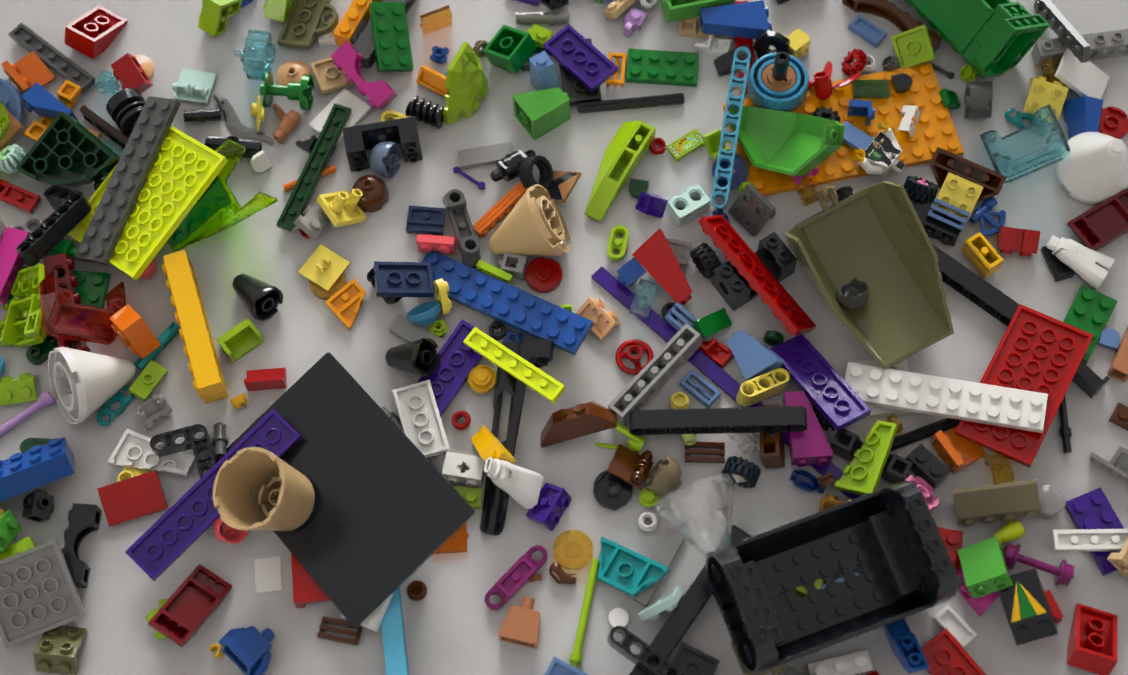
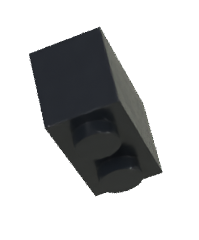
M922 444L917 446L906 457V460L913 463L910 471L916 477L920 476L926 480L934 490L946 480L950 473V470Z

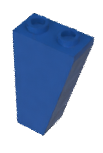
M764 0L700 8V23L702 33L756 39L765 30H772L771 21L768 22L767 19L769 18L768 7H765Z

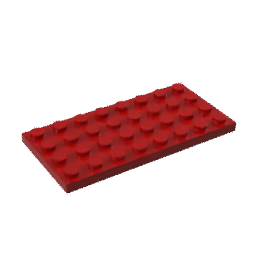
M1019 304L980 383L1048 394L1043 432L1038 433L961 420L955 435L1030 468L1094 335Z

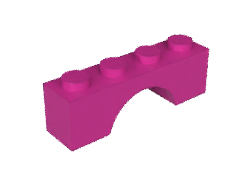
M345 41L331 55L334 59L333 64L339 70L343 69L345 71V77L351 83H356L358 86L356 89L363 96L367 95L370 99L368 102L375 109L378 107L383 110L398 96L383 80L376 82L364 80L360 72V63L363 56L352 44Z

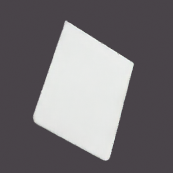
M280 556L254 559L256 593L282 590Z

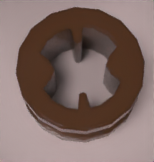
M832 472L816 479L817 482H820V488L836 481L835 478H832Z

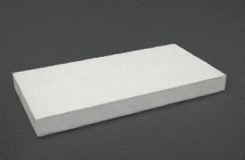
M430 380L392 390L404 434L426 458H431L451 452Z

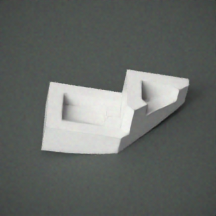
M710 35L708 40L700 44L699 42L696 43L695 49L720 57L731 51L733 43L730 39H713V36Z

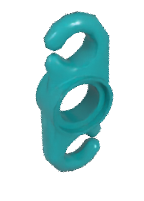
M1010 108L1005 112L1007 121L1022 131L1036 133V127L1039 126L1043 128V131L1038 132V136H1043L1048 132L1046 123L1034 117L1031 113L1016 111L1017 117L1014 118L1010 116V113L1015 112L1014 108ZM1022 119L1030 120L1031 124H1023Z
M124 386L122 387V390L126 391L131 386ZM119 391L99 411L97 422L101 426L110 425V421H103L102 417L109 415L110 420L113 421L116 416L124 413L135 395L130 393L129 396L123 397L122 391ZM114 402H121L119 409H111V405Z

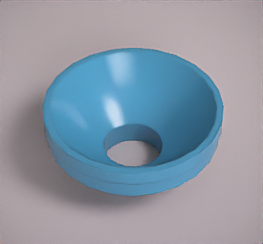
M431 301L410 310L407 313V317L410 322L420 325V327L432 324L437 321V316L441 311L439 301Z

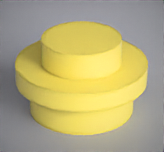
M682 392L674 393L670 398V405L673 409H687L689 397Z

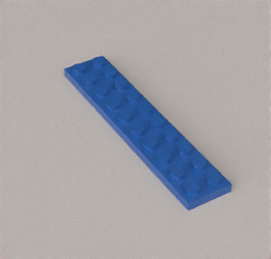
M436 251L428 252L422 261L431 262L433 281L441 278L447 281L450 289L447 292L449 299L534 338L552 340L554 347L574 356L593 326V321Z

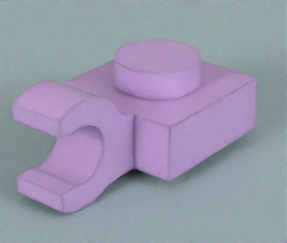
M631 7L624 18L625 25L623 29L625 31L623 35L630 37L634 28L640 30L647 18V13Z

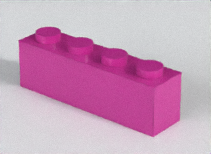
M7 227L0 240L1 305L6 304L17 274L24 264L16 249L30 235L27 231Z

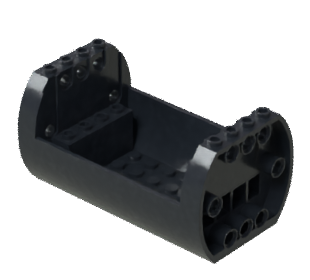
M907 480L737 543L724 546L706 555L708 582L740 662L751 675H757L948 602L955 597L957 592L956 569L921 490ZM853 565H858L862 568L860 576L853 574ZM835 572H840L845 577L842 583L834 581L833 574ZM821 578L824 580L823 582L826 584V587L823 590H818L814 586L816 579ZM801 585L806 588L807 594L804 597L797 596L795 592L797 586ZM783 593L786 595V604L777 602V594Z

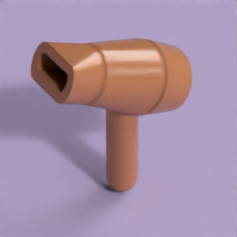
M276 103L273 105V110L281 122L272 136L278 143L283 144L285 139L297 128L302 117L295 110H290L285 114L279 104Z

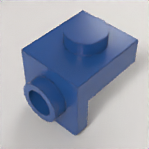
M850 100L847 116L865 117V123L869 126L871 119L875 117V108H872V101Z

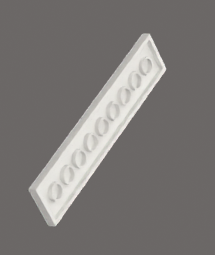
M848 362L845 382L867 405L1038 433L1043 432L1048 398L1046 393L888 368L884 370L881 367Z

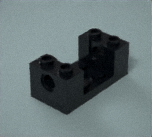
M415 116L342 128L351 172L369 169L366 150H372L377 143L383 141L401 144L405 163L423 160Z
M775 231L759 241L758 250L755 254L779 282L795 272L797 258ZM729 261L713 270L711 284L733 311L759 296L756 291L750 288L747 280L738 274L737 268Z

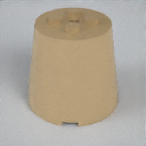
M259 447L244 448L237 451L236 455L222 464L214 481L213 503L214 507L218 509L221 520L228 526L244 531H291L300 527L309 518L315 501L314 489L310 480L270 451Z

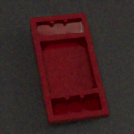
M1128 188L1067 223L1085 247L1096 251L1105 247L1119 236L1128 233Z
M199 564L153 616L148 625L180 647H183L196 635L206 619L217 610L232 589V585Z

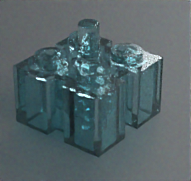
M249 29L247 36L244 37V49H235L234 56L240 57V61L243 63V71L246 72L248 79L263 80L264 72H271V64L274 61L276 50L274 44H272L270 31Z

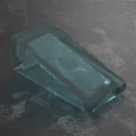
M640 279L629 311L630 314L644 319L648 318L658 287L657 283Z

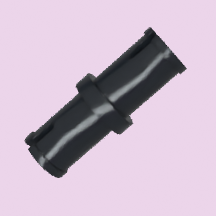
M200 108L197 111H183L184 122L201 121V123H205V121L221 120V110H204V108Z

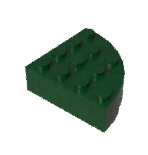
M61 111L17 165L16 169L28 177L47 184L61 187H76L90 184L109 174L118 163L120 156L74 117Z

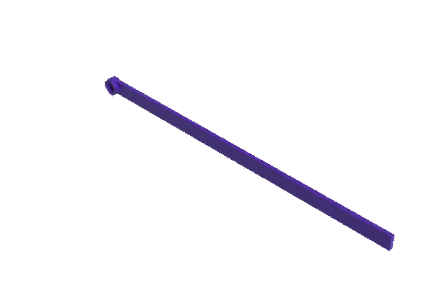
M599 268L592 275L594 281L665 342L668 343L678 332L632 291L623 286L605 268ZM697 349L688 361L737 402L736 396L741 384L700 349ZM760 401L748 407H759L765 405ZM783 432L784 444L789 447L787 432ZM832 462L824 466L809 464L822 476L832 472V478H835L836 481L840 480L844 474ZM839 490L847 498L856 499L858 497L863 496Z

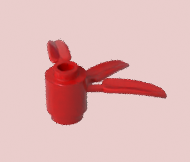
M828 61L823 71L815 73L813 81L809 80L808 88L814 86L815 96L821 100H826L833 94L834 88H843L851 84L861 75V71L832 85V63Z

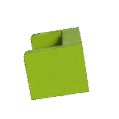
M249 318L216 339L220 348L232 363L264 342L261 333Z

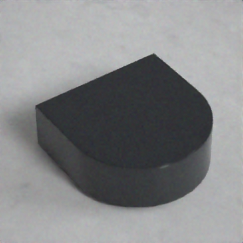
M902 73L891 76L896 94L910 90L912 78L909 75Z

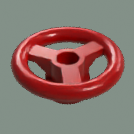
M637 339L623 342L615 354L618 367L630 375H637L654 358L650 346L644 341ZM630 346L627 352H622L626 347ZM646 350L648 360L642 367L640 359L642 358V353ZM621 358L629 359L634 363L636 369L626 367L622 363Z

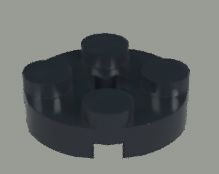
M767 29L755 40L754 50L757 52L756 56L760 59L764 55L781 51L789 54L790 40L778 32Z
M607 471L600 473L594 481L593 495L595 500L606 509L616 511L627 505L632 498L633 486ZM617 486V493H609L608 487Z

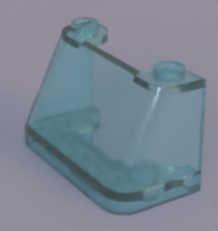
M1050 104L1035 112L1034 119L1036 123L1001 138L1000 134L995 130L980 134L995 172L1007 177L1004 182L1005 184L1060 162L1070 153V147L1063 129Z

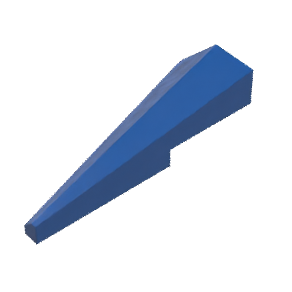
M1082 96L1065 100L1063 105L1064 120L1067 122L1069 140L1084 132H1098L1103 106L1102 99Z

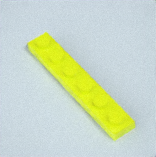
M476 327L473 328L463 341L466 346L552 403H555L566 389L565 385Z

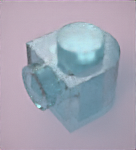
M101 71L100 75L95 77V85L100 93L114 94L120 88V84L113 75V72Z

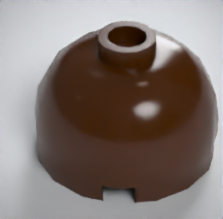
M362 176L352 186V189L357 188L363 192V196L358 202V206L363 212L373 213L379 211L388 202L389 193L387 186L377 176Z

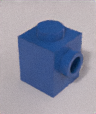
M633 257L617 271L619 274L617 278L623 286L627 284L630 287L645 275L647 271Z

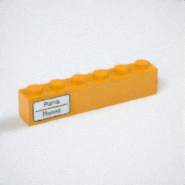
M353 0L333 33L336 45L340 47L345 41L354 44L358 39L359 33L365 29L370 18L369 3L382 2V0Z

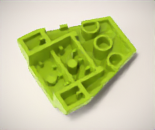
M465 41L447 69L446 88L449 90V96L445 95L444 101H447L448 104L443 109L444 122L448 125L458 122L461 116L466 118L472 117L475 111L479 110L483 97L486 98L489 93L487 78L481 61L469 43Z
M37 264L19 270L10 291L14 295L9 305L5 304L3 308L7 313L4 321H0V346L12 345L18 348H25L43 343L47 336L45 266Z

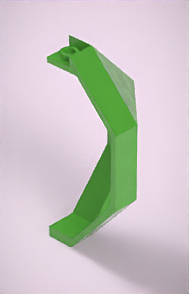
M743 106L738 141L753 167L791 176H806L842 146L845 126L836 120L802 113ZM735 107L729 110V113L732 115L739 112ZM729 125L731 130L734 132L736 130V127L733 125Z

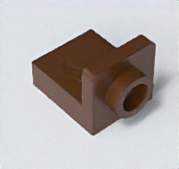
M1118 403L1109 421L1127 431L1128 407Z

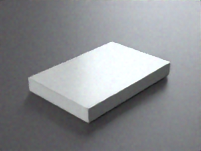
M1066 48L1055 73L1057 79L1081 97L1089 96L1097 99L1102 98L1110 78L1089 60L1088 62L1081 63L1069 48Z
M344 88L309 123V127L320 134L334 103L351 108L352 110L344 128L357 126L372 111V108ZM343 131L336 144V147L344 139Z

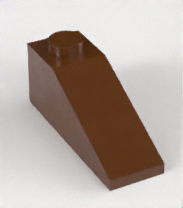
M772 404V405H765V406H759V407H780V406H779V404ZM783 432L760 433V459L765 469L785 467Z

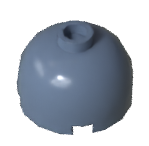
M392 141L377 143L368 155L372 170L382 177L393 178L401 165L398 163V160L403 155L402 147L399 143Z

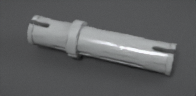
M549 10V12H516V23H549V25H553V23H569V12H553V10Z

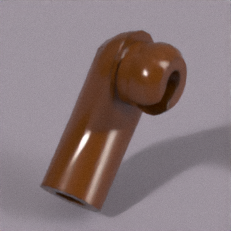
M552 563L550 565L549 573L556 583L576 584V574H565L559 563Z

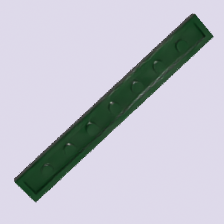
M334 103L276 224L278 228L291 231L296 226L293 222L300 215L303 216L302 212L306 209L342 134V128L345 127L352 113L351 108Z

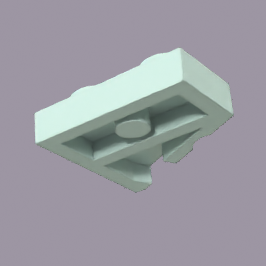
M676 587L673 593L666 597L662 596L643 608L638 614L642 622L647 619L653 621L660 616V612L664 610L669 612L675 609L684 593L681 587Z

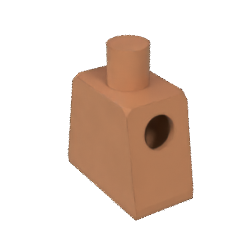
M523 597L521 607L515 605L510 607L499 631V640L534 649L538 648L540 612L533 610L535 603L533 598Z

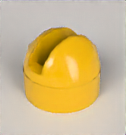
M244 393L230 399L236 409H241V403L244 407L247 404Z

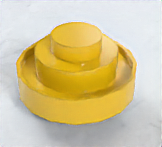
M479 365L470 371L468 383L474 392L484 394L492 391L495 387L496 374L489 366Z

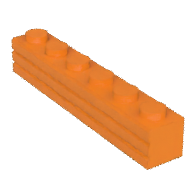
M521 182L516 184L473 225L475 235L480 239L485 237L491 229L495 228L499 221L501 222L504 219V216L511 212L527 189Z

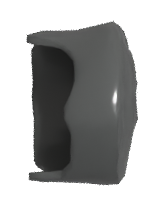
M854 277L851 282L838 289L836 296L843 306L856 309L867 303L869 287L867 283L859 281Z

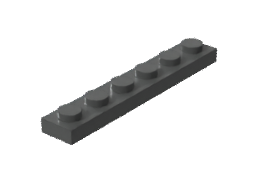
M1036 0L1034 2V10L1050 24V29L1056 33L1058 38L1063 41L1081 63L1088 62L1091 47L1089 43L1050 0Z
M22 22L9 33L14 41L30 53L32 51L35 52L44 64L65 80L80 86L82 93H85L96 83L93 76Z

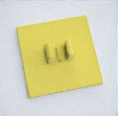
M320 244L298 273L326 291H329L351 263Z

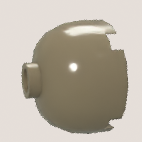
M668 454L664 455L666 458L664 461L660 459L648 475V478H651L649 484L646 482L644 485L645 488L655 494L665 495L672 490L677 491L682 483L680 481L682 475L681 467Z

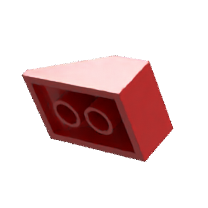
M97 6L65 26L64 44L94 59L105 52L125 27L127 20L101 6Z
M1076 603L1067 647V665L1099 675H1110L1117 663V615Z

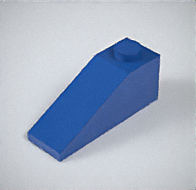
M35 83L21 96L25 102L23 105L29 112L34 111L39 116L55 119L63 111L78 121L72 110L39 83Z

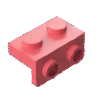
M417 235L418 252L428 253L436 251L440 254H456L457 240L455 236Z

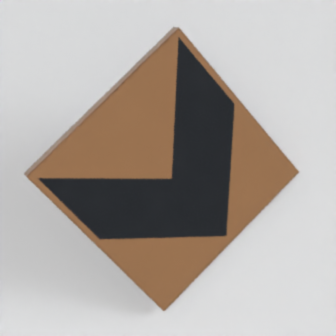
M553 171V181L549 188L546 189L548 191L545 194L546 198L549 201L554 199L555 202L565 203L582 175L581 172Z

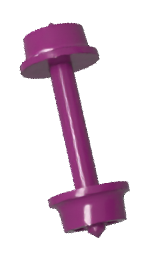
M1007 543L1004 549L1005 555L1003 557L1005 564L1011 570L1014 568L1016 561L1056 575L1054 581L1056 586L1059 584L1068 586L1071 579L1075 578L1073 574L1074 566L1068 564L1064 559L1059 567L1019 554L1021 544L1013 545Z

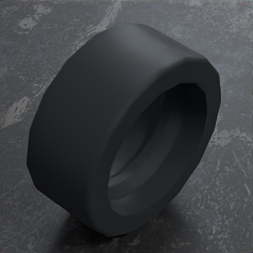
M540 155L525 158L519 168L521 183L526 189L535 184H540L545 189H548L553 181V169L549 160ZM534 164L540 172L539 183L533 177Z

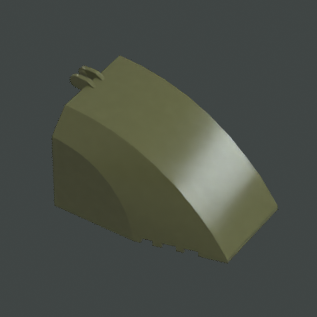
M883 181L864 188L841 201H838L832 188H829L827 193L834 205L828 207L821 193L817 194V199L823 210L796 224L784 234L802 269L822 300L884 370L954 334L950 312L946 303V293L941 280L942 274L939 270L938 255L903 185ZM856 277L859 281L867 283L869 287L868 301L862 307L850 309L840 303L836 293L840 287L848 284Z

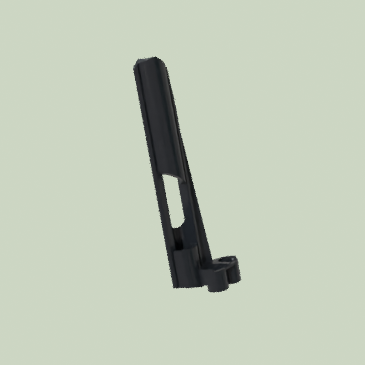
M536 339L522 343L507 342L503 344L537 368L547 366L553 360L554 342L552 340ZM497 366L492 433L498 438L503 390H505L511 396L507 438L501 443L514 457L526 385ZM487 473L480 530L490 535H499L503 531L509 494L497 487L488 477Z

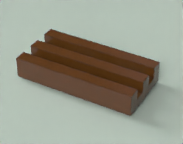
M696 442L691 446L685 445V462L725 463V442ZM689 448H707V449H689ZM689 454L720 455V457H691Z
M322 616V623L319 627L320 631L317 635L318 638L358 646L363 626L354 627L348 621ZM326 623L357 629V632L326 626ZM326 630V631H331V632H336V633H341V634H346V635H351V636H356V637H355V640H354V639H349V638H344V637H339V636L324 634V631Z

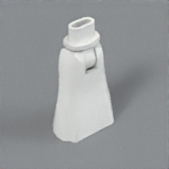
M1052 235L1046 245L1048 249L1052 250L1053 255L1055 254L1061 262L1074 270L1095 289H1098L1104 281L1108 270L1115 261L1110 256L1063 237L1059 239Z
M487 458L484 472L488 474V477L497 487L508 493L525 509H531L537 505L543 482V476L540 473L504 460Z

